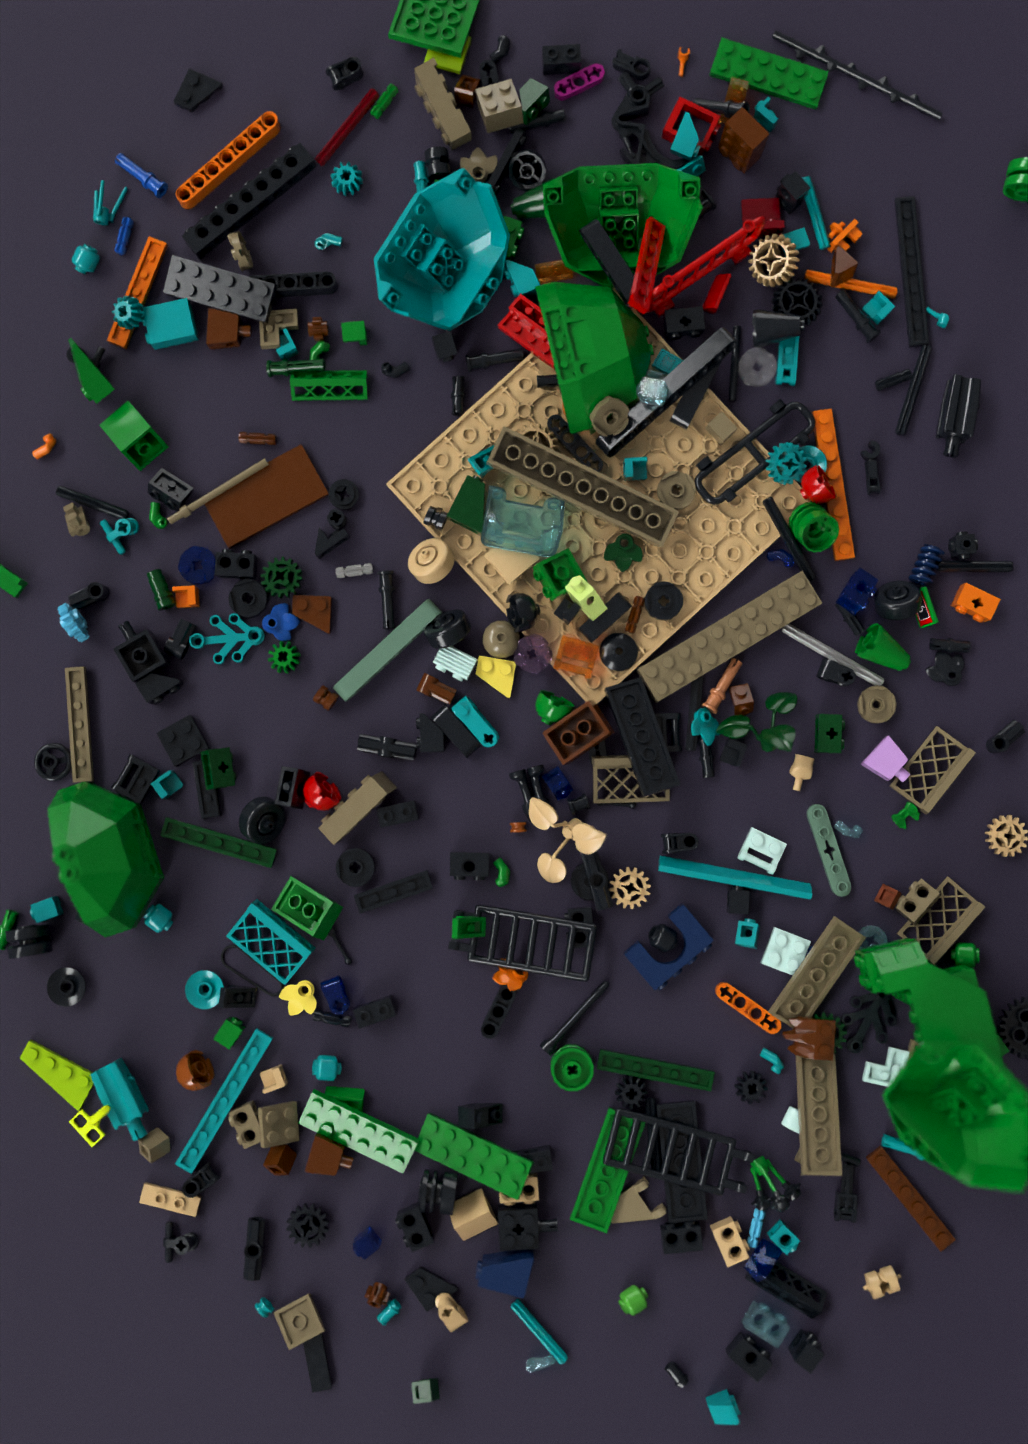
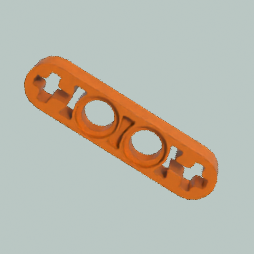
M720 982L716 985L715 993L722 1001L766 1032L775 1034L780 1031V1020L771 1015L766 1009L727 982ZM721 987H728L727 991L733 995L731 1002L728 1001L730 997L726 994L721 996ZM738 997L745 999V1005L741 1008L735 1005V1000ZM754 1008L761 1010V1016L757 1019L751 1017V1011ZM764 1018H767L771 1022L776 1020V1028L771 1027L770 1029H768L769 1025L763 1021Z

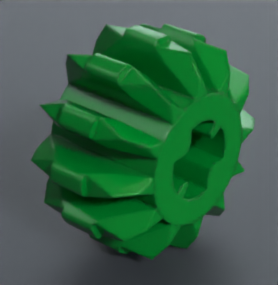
M280 641V648L274 644L275 652H268L270 655H273V657L268 658V662H274L271 668H277L278 673H281L284 668V672L288 674L289 667L295 671L296 668L293 664H300V661L295 658L300 657L301 654L294 653L298 648L296 646L291 648V642H287L285 646L284 642ZM283 653L287 655L286 658L288 660L286 662L283 660L282 662L280 661L282 659L281 655Z

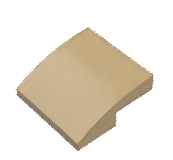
M516 530L484 555L508 585L540 560Z

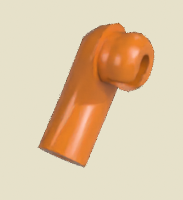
M51 433L43 437L46 444L32 451L35 459L38 460L49 454L55 446L56 438Z

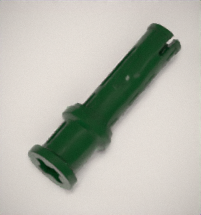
M283 359L276 362L267 360L266 370L268 377L271 378L274 375L289 376L291 373L325 371L326 364L324 359L303 361Z

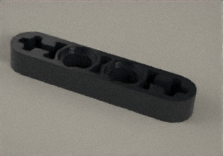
M560 415L550 416L547 421V427L550 432H554L553 436L558 439L579 463L589 468L591 463L587 459L592 455L593 457L590 460L594 464L596 462L599 463L598 470L595 468L594 470L601 473L603 469L601 458L577 433L572 434L574 436L573 442L566 443L563 440V436L566 433H570L568 423ZM553 420L555 422L560 421L559 427L563 430L560 435H558L560 430L556 426L554 428L551 427ZM584 447L587 450L586 456L579 457L576 454L577 448Z

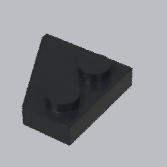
M422 1266L404 1279L426 1312L436 1306L435 1299L439 1294L449 1293L451 1295L458 1290L455 1284L446 1282L442 1277L430 1273L429 1270Z

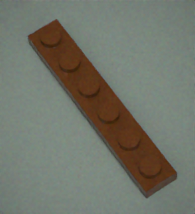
M881 1146L865 1157L940 1252L956 1240Z

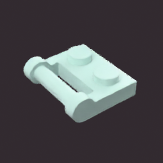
M751 827L737 859L741 861L746 860L773 875L787 844ZM751 848L772 858L771 863L747 853L748 849Z

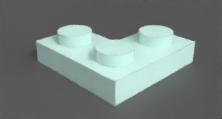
M889 1046L885 1065L866 1061L862 1080L888 1087L909 1058L910 1052Z

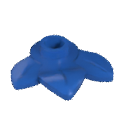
M287 603L274 606L271 613L262 620L263 629L267 633H273L275 638L280 641L291 640L289 631L295 629L300 623L298 617L288 613L289 605ZM273 620L275 626H270L268 621Z

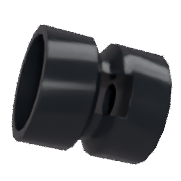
M440 146L432 147L424 152L428 181L435 183V180H441L451 174V168L448 164L450 161L449 151L447 148Z

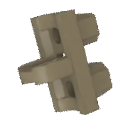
M73 502L64 506L65 519L70 535L73 537L75 535L84 536L88 534L90 525L82 506L77 508Z

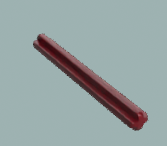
M372 88L368 91L315 157L316 162L320 166L326 164L379 98V93Z

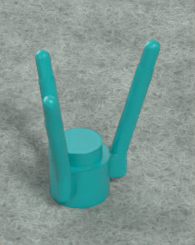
M101 180L99 197L98 190H95L93 222L108 226L109 222H113L114 216L128 188L124 187L110 214L109 209L102 206L105 181Z

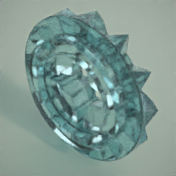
M869 925L862 927L859 931L865 937L871 938L874 935L873 939L878 945L887 943L886 934L877 926ZM865 939L859 949L875 946L876 944L868 946V941Z

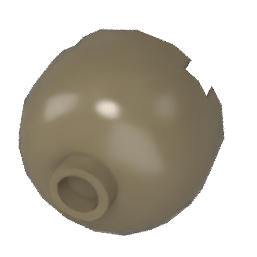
M495 621L484 630L482 643L490 656L497 659H505L517 651L520 644L519 632H514L515 628L509 622Z

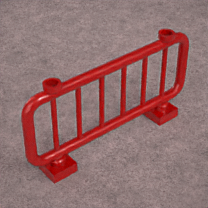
M759 216L753 221L746 220L743 227L673 276L666 275L663 278V282L653 289L648 312L654 311L658 317L664 315L665 310H671L675 307L674 302L671 300L674 296L731 258L736 265L748 257L750 252H752L748 246L760 236L766 223V218ZM725 249V253L715 259L716 255ZM710 260L708 265L699 270L702 264ZM694 271V274L684 280V277ZM679 281L676 287L668 291V288H671L676 282Z

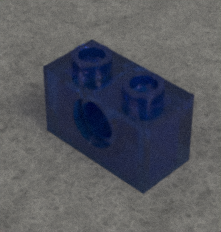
M859 567L850 577L836 603L853 615L859 610L863 611L869 603L867 601L868 597L871 598L877 590L875 585L878 579Z

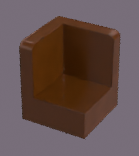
M287 1144L271 1147L263 1166L274 1176L289 1175L297 1154Z

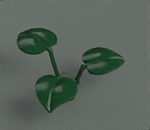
M779 692L770 695L766 699V708L773 711L771 728L762 730L761 734H758L753 725H749L750 718L744 715H733L726 718L720 723L716 733L728 738L737 739L746 736L749 733V729H751L756 736V740H760L763 751L771 752L777 748L791 752L796 738L795 729L784 724L775 727V718L777 712L788 714L796 707L797 695L790 692Z

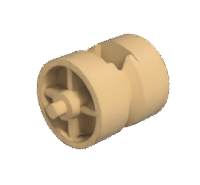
M891 1265L880 1268L878 1273L874 1270L864 1274L866 1286H863V1289H868L873 1299L885 1296V1292L892 1294L900 1291L898 1279L901 1278V1275H896Z

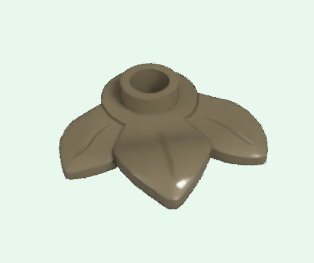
M477 147L472 152L470 159L464 157L460 159V167L465 168L475 181L484 183L488 175L494 172L498 160L497 156L486 158L483 151ZM479 173L482 176L480 178L475 177V175Z

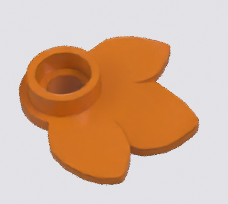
M498 967L500 970L492 977L496 983L507 985L510 991H516L527 980L528 972Z

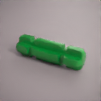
M394 84L388 85L387 91L383 92L376 102L377 105L371 109V115L376 119L381 117L382 111L386 110L393 100L392 97H395L398 93V88Z

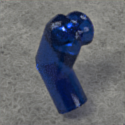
M783 549L767 552L768 561L780 559L784 562L785 567L788 568L794 565L792 555Z

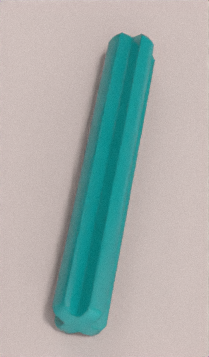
M806 176L802 179L809 185L810 190L805 200L819 248L823 250L830 246V242L811 177Z
M516 1299L511 1304L512 1310L561 1365L564 1364L568 1359V1355L523 1303Z

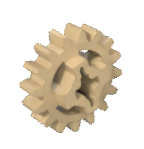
M1000 815L999 820L992 819L993 825H987L990 831L985 832L986 835H989L985 842H991L988 848L995 849V854L1001 853L1003 857H1007L1009 854V856L1013 857L1015 852H1022L1020 847H1027L1023 842L1028 840V837H1025L1028 830H1023L1025 823H1018L1019 818L1015 817L1012 820V815H1007L1005 819L1003 815ZM1004 834H1009V838L1004 837Z
M626 867V872L619 869V875L613 874L615 881L609 882L613 885L612 888H609V891L614 892L611 898H617V905L622 902L623 908H626L627 904L631 909L634 908V904L640 907L641 900L647 901L644 896L650 895L646 891L647 888L651 887L650 884H646L649 878H643L644 872L637 873V868L635 867L633 871ZM629 875L628 879L624 882L619 881L622 877ZM637 877L642 883V888L638 887L636 883ZM632 883V886L635 887V889H637L638 891L630 890V892L627 893L628 890L621 885L626 886ZM617 888L622 889L624 893L623 899L619 896ZM640 895L637 899L630 901L632 896Z

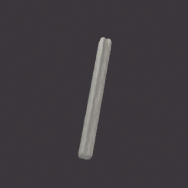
M791 624L783 627L782 632L829 660L851 668L857 676L874 686L883 685L884 678Z

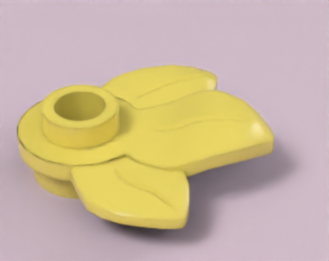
M307 980L300 981L297 985H287L279 994L280 999L289 1001L288 1011L290 1016L297 1015L303 1010L308 1014H312L317 1006V1001L314 997V985ZM306 986L309 990L308 993H303L302 987Z

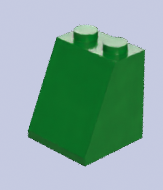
M129 401L124 403L99 425L117 448L139 471L168 448V445Z

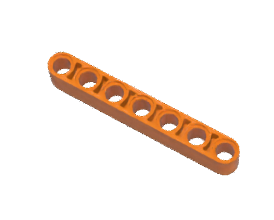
M271 111L263 113L178 187L176 198L184 209L195 207L272 140L281 129L277 115ZM269 122H275L272 126L267 125ZM255 134H261L258 138H253ZM246 146V149L239 150L240 147ZM228 158H231V159H232L231 162L225 163V160H226V159H228ZM213 171H218L216 175H211ZM199 183H204L202 187H197ZM185 195H190L187 200H182Z

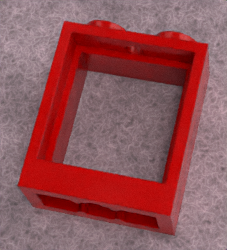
M679 97L663 129L661 138L673 143L677 134L674 128L682 112H688L711 124L702 143L699 142L698 144L701 146L698 155L702 156L704 151L708 152L713 141L710 140L712 135H717L721 124L718 123L720 115L683 97Z

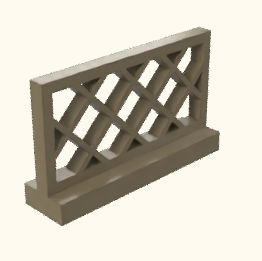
M936 726L904 767L910 773L909 767L911 764L920 763L921 774L908 777L909 789L902 790L896 786V783L899 781L897 777L890 787L927 815L976 752L970 748L968 749ZM936 732L944 737V744L934 745L933 736ZM948 746H957L962 751L958 756L950 757ZM945 747L947 757L936 759L934 748ZM931 748L933 759L922 760L921 751ZM947 760L948 769L938 772L936 761ZM933 762L935 772L924 774L923 763ZM935 775L937 782L935 786L926 787L925 776ZM922 777L923 787L912 789L911 778ZM924 790L925 798L921 804L914 799L913 791Z
M628 755L592 756L593 803L670 801V789L665 790V797H657L655 794H652L654 797H637L634 791L639 787L638 783L632 790L624 784L631 776L636 779L633 770L630 771L628 769L632 768ZM620 768H625L629 774L621 781L614 774ZM597 769H606L610 773L603 782L597 777ZM613 776L620 783L611 791L605 783ZM623 785L629 793L624 798H619L614 793ZM604 786L610 793L606 798L598 799V791Z
M948 876L935 889L941 894L942 910H931L930 908L927 912L929 924L918 925L917 923L916 925H910L911 922L907 921L896 933L904 939L907 937L903 932L908 927H916V938L914 939L919 944L920 940H931V949L927 954L924 951L923 953L928 963L932 965L936 964L985 908L983 904L977 902ZM947 883L954 887V895L944 896L943 887ZM958 897H966L971 902L967 909H959ZM944 898H955L956 909L945 910ZM956 911L957 920L954 923H946L945 912ZM931 912H942L943 923L932 924ZM929 926L930 938H919L918 927ZM932 926H943V936L933 938Z

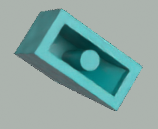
M685 112L670 148V153L692 161L693 156L697 158L701 146L698 145L699 137L691 116L688 112Z

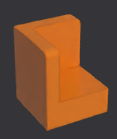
M195 585L172 587V591L175 592L177 608L200 607L198 587Z

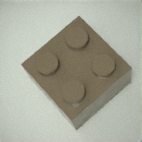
M512 79L475 89L478 108L487 133L523 123L522 106Z

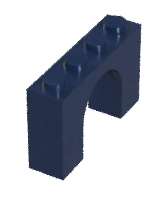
M682 903L667 915L679 929L684 939L683 950L676 959L669 962L657 961L650 956L639 941H636L623 953L654 991L657 988L659 990L664 988L671 976H678L683 971L681 968L684 965L692 964L697 959L696 955L701 951L706 952L712 946L711 942L714 941Z

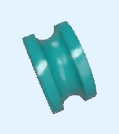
M265 1297L260 1299V1303L257 1302L255 1304L257 1312L264 1318L269 1316V1312L272 1313L274 1311L273 1305Z

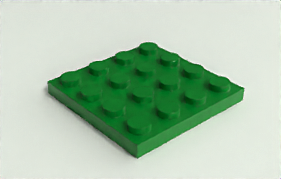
M400 0L388 37L389 39L461 58L480 0Z

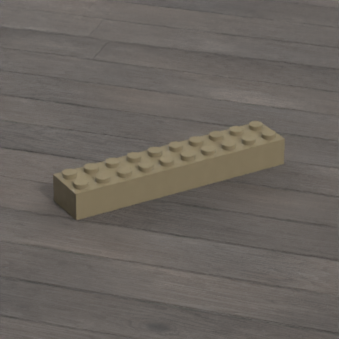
M505 426L502 428L486 462L487 465L657 547H663L679 513L678 510Z
M802 570L638 668L636 672L642 678L654 702L657 703L821 605L822 601Z

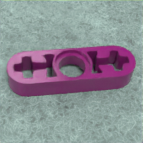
M592 64L559 80L554 86L555 97L558 100L564 101L600 84L604 79L605 70L603 66ZM593 71L599 73V77L593 75ZM581 78L585 83L582 86H576L574 80ZM559 88L566 89V93L559 92Z

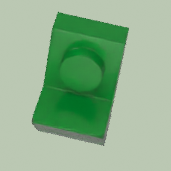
M456 916L452 922V938L485 937L486 917Z

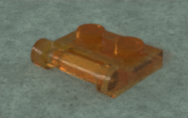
M562 635L553 669L566 670L590 679L599 645ZM562 656L586 662L588 667L583 668L562 662Z

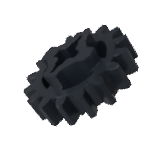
M304 1203L303 1208L298 1205L296 1212L292 1211L290 1213L292 1218H288L287 1223L291 1225L287 1226L286 1231H291L289 1238L295 1237L294 1244L301 1242V1247L303 1248L305 1243H308L309 1248H311L313 1242L319 1245L320 1239H325L326 1235L324 1233L329 1231V1228L326 1227L329 1224V1220L324 1219L327 1213L320 1212L321 1206L315 1209V1203L311 1207ZM307 1213L306 1216L300 1217L301 1214ZM310 1219V1228L306 1232V1222ZM313 1233H314V1234H317V1235H315V1236H313V1237H309V1235H311V1234H313Z

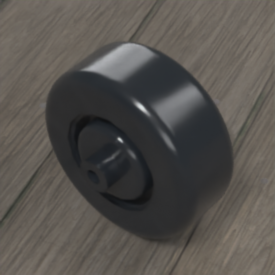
M908 581L888 582L880 586L874 594L875 610L879 616L888 620L908 619L917 614L921 609V591L917 585Z
M459 609L449 610L435 617L425 627L424 635L431 647L435 649L447 648L460 642L468 635L471 630V623L464 611Z
M262 796L251 800L240 814L239 829L253 843L266 844L271 842L281 833L285 825L286 815L284 808L281 805L274 804L275 800L270 797Z

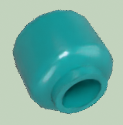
M87 244L77 246L71 259L72 263L76 265L75 270L83 274L94 272L100 261V256L97 254L98 250Z
M161 904L151 905L143 916L145 918L144 924L157 933L163 930L167 931L173 924L171 920L173 914Z
M319 1055L317 1059L313 1060L312 1075H315L317 1080L334 1081L337 1075L341 1074V1063H338L336 1056Z

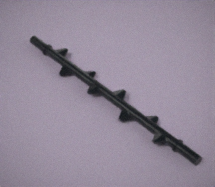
M776 30L773 33L772 38L788 45L789 48L795 49L797 59L808 55L826 64L828 72L838 70L858 80V88L860 90L871 86L889 95L891 103L901 101L921 111L920 113L923 112L937 120H940L943 114L926 105L927 103L920 102L917 94L907 96L889 87L888 77L884 76L877 81L857 71L854 63L845 65L825 55V46L823 45L817 49H812L794 40L793 37L790 38Z

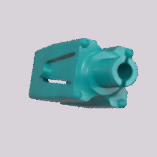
M122 1057L91 1073L92 1081L102 1105H109L111 1108L107 1115L114 1129L118 1130L120 1125H126L133 1141L147 1135V1131L140 1118L149 1109L136 1084L135 1077L132 1076Z

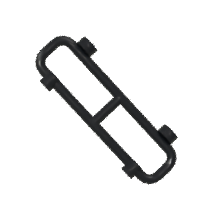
M780 399L769 408L773 416L712 462L708 456L703 458L696 465L700 472L694 481L696 490L702 498L712 505H718L725 500L729 503L737 497L736 492L764 471L769 466V463L765 462L767 459L761 455L751 441L793 409L800 411L807 420L808 426L792 438L789 443L794 445L799 443L803 446L811 439L809 435L814 431L816 422L807 407L800 402H791L786 405ZM746 447L759 465L726 489L721 495L712 497L702 485V480L742 448Z

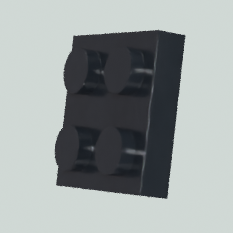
M188 715L156 733L175 767L197 756L202 751L209 749L192 715Z

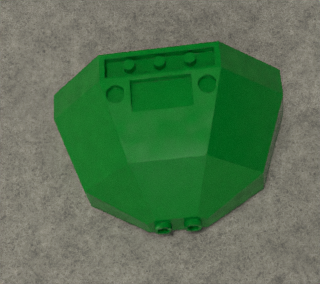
M658 163L579 166L543 184L545 217L565 267L603 287L614 288L579 232V229L597 219L635 276L646 220L650 216L666 226L656 276L677 264L683 257L702 210L700 177Z
M551 282L535 286L570 434L589 430L590 435H592L596 430L593 428L589 416L595 406L605 397L611 396L622 400L628 409L639 401L651 364V355H654L652 344L647 342V337H649L648 327L643 325L638 316L626 306L624 301L611 287ZM609 414V415H608L607 420H608V419H610V420L613 419L612 414Z
M81 782L58 790L48 807L52 848L54 851L52 857L60 870L58 872L59 879L62 884L64 883L84 924L105 938L136 928L164 879L141 804L91 782Z
M929 1041L916 1046L883 1093V1098L896 1130L917 1151L919 1156L968 1186L1023 1193L1028 1184V1090L981 1041Z

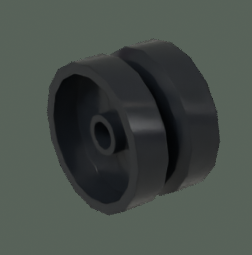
M33 924L5 931L7 942L20 943L7 949L9 959L53 951L52 941H39L38 939L50 935L49 924Z

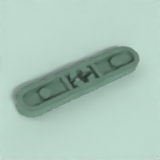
M813 804L807 809V819L830 888L835 895L840 897L846 896L851 891V883L827 811L822 805ZM826 840L828 846L833 847L834 849L833 851H831V856L833 860H831L828 853H824V850L827 849L825 843Z

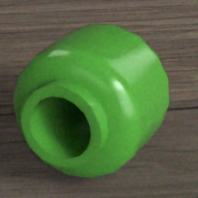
M631 1285L620 1293V1300L618 1302L626 1315L635 1316L647 1307L646 1299L648 1294L643 1287L639 1289L638 1286Z

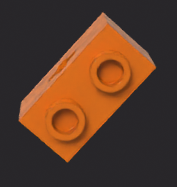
M968 583L960 585L951 606L955 607L957 612L961 614L967 613L973 616L972 619L983 623L992 619L1001 599Z

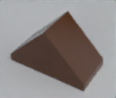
M462 75L454 89L456 104L473 108L476 100L475 89L479 88L481 79Z
M836 246L831 260L830 287H836L853 278L858 266V262L840 246Z

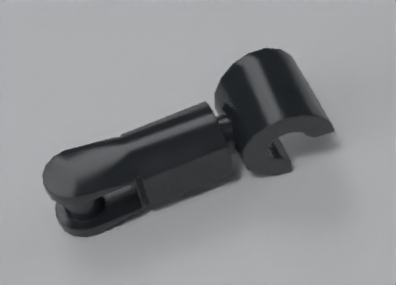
M870 441L868 447L872 449L873 453L871 454L867 450L860 452L861 457L867 460L864 462L867 495L873 492L880 494L881 492L878 460H875L880 453V445L876 441ZM870 480H876V485H870Z

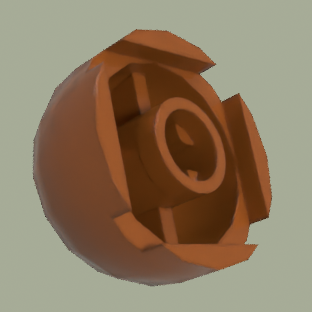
M198 1050L185 1054L176 1066L177 1081L190 1091H198L212 1084L211 1080L215 1076L211 1061L208 1058L205 1061L204 1057L201 1056L204 1053Z

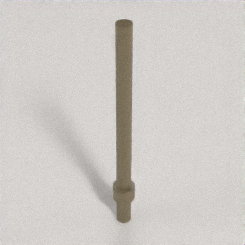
M265 458L191 504L187 506L185 504L180 507L179 511L168 517L167 520L170 524H173L183 517L187 518L192 515L191 512L269 464Z

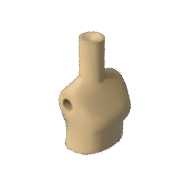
M795 754L794 762L790 768V774L795 777L793 790L800 791L803 780L812 777L814 758Z

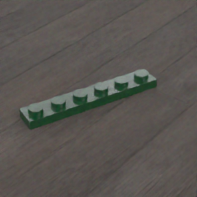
M169 817L165 818L160 835L269 868L273 867L278 850Z
M604 1049L599 1051L596 1067L598 1070L706 1091L712 1090L715 1074L712 1070Z

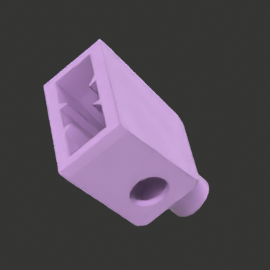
M889 736L884 737L861 763L862 766L886 781L891 780L895 775L901 782H904L910 776V773L903 768V765L908 761L907 757Z

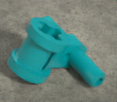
M134 518L119 519L115 523V530L111 528L107 520L104 519L100 522L101 527L107 534V540L114 545L119 555L126 552L119 539L123 536L135 535L139 531V523Z

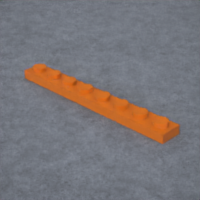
M832 408L813 411L811 414L816 422L814 429L816 445L826 457L827 469L825 473L829 478L830 487L833 485L836 492V497L826 502L827 512L838 522L839 526L838 537L834 544H832L834 560L853 559L855 554Z

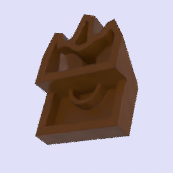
M813 1017L789 1019L794 1029L784 1031L782 1034L784 1039L793 1041V1044L788 1046L790 1052L796 1056L809 1059L833 1061L835 1020L814 1019Z

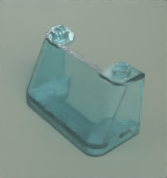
M489 485L481 531V542L488 547L551 557L556 554L562 536L565 502L557 498H548L545 500L543 507L508 501L506 500V491L504 489Z

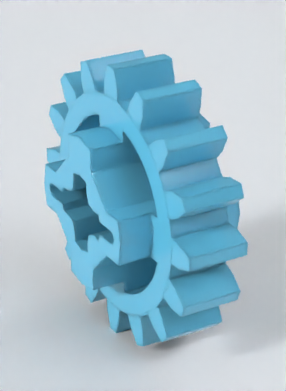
M64 603L57 608L61 616L59 618L61 620L60 624L70 637L74 636L81 643L90 637L86 630L88 628L87 622L77 608L73 609L68 603Z

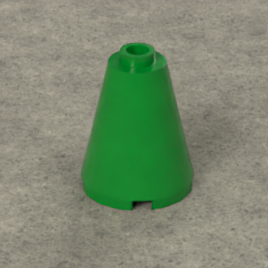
M875 623L868 627L866 630L868 634L865 638L861 636L856 645L855 653L857 656L897 671L907 669L911 662L910 655L882 625Z

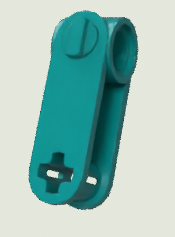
M467 695L451 707L455 715L468 727L484 747H492L498 742V732ZM491 734H492V735H493L492 741H488V742H487V741H486L487 735H491Z

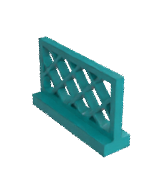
M258 899L250 904L246 912L226 935L227 938L284 985L288 983L316 949V947ZM250 913L256 917L257 925H247L246 917ZM268 927L271 930V937L262 938L261 928ZM257 928L258 938L249 939L248 929ZM237 929H244L245 939L239 940L233 933ZM282 939L286 942V949L277 950L276 940ZM272 940L273 950L263 951L262 941ZM259 941L260 951L253 952L250 949L249 942ZM290 952H298L303 958L299 962H291ZM277 953H287L288 963H278ZM264 954H274L275 964L266 963ZM288 966L289 975L286 978L279 973V967Z

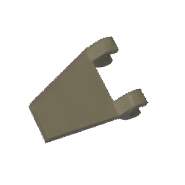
M645 1176L620 1194L611 1220L612 1224L660 1218L667 1213V1208L663 1203L651 1211L638 1193L649 1187V1182Z

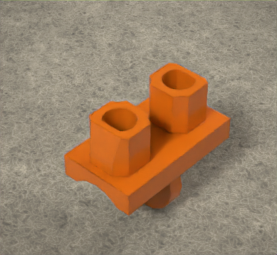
M854 219L844 230L842 229L845 226L843 221L839 224L833 222L830 225L831 232L828 236L831 239L834 236L837 237L830 243L831 245L828 247V250L832 253L836 246H840L847 252L850 245L844 240L848 237L853 243H856L863 235L857 227L859 222Z

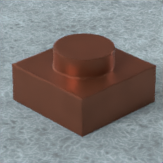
M883 884L874 901L893 910L902 893Z

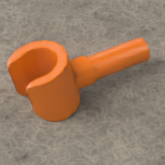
M680 47L678 52V60L680 61L679 76L683 77L684 66L689 58L690 49L688 48L687 53L683 54L681 52L682 47Z

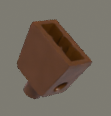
M212 308L208 309L206 344L210 350L239 347L241 345V337L252 336L251 325H242V320L238 314Z
M316 1133L305 1172L336 1176L339 1167L351 1169L354 1158L343 1155L344 1145Z

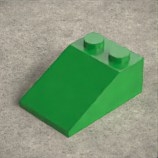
M70 338L68 339L79 382L82 385L80 390L89 401L94 400L97 404L110 394L114 388L76 342Z
M290 876L271 910L311 936L324 941L342 911L343 906Z

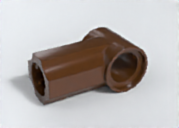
M424 673L416 691L450 705L457 690Z

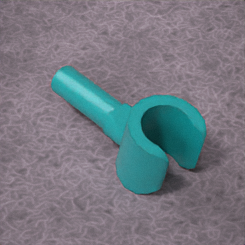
M929 307L926 308V312L938 319L937 326L941 328L947 327L949 321L947 314H939Z

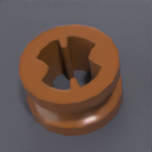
M527 822L510 823L512 826L510 832H527V829H525Z

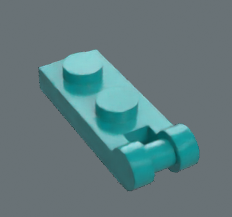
M799 336L781 341L778 344L776 385L787 383L789 386H795ZM783 371H790V375L784 376Z

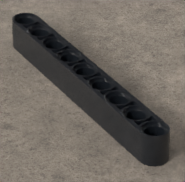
M725 327L717 330L629 409V421L621 433L607 435L608 437L600 435L596 440V445L607 457L610 458L616 455L737 346L738 340Z

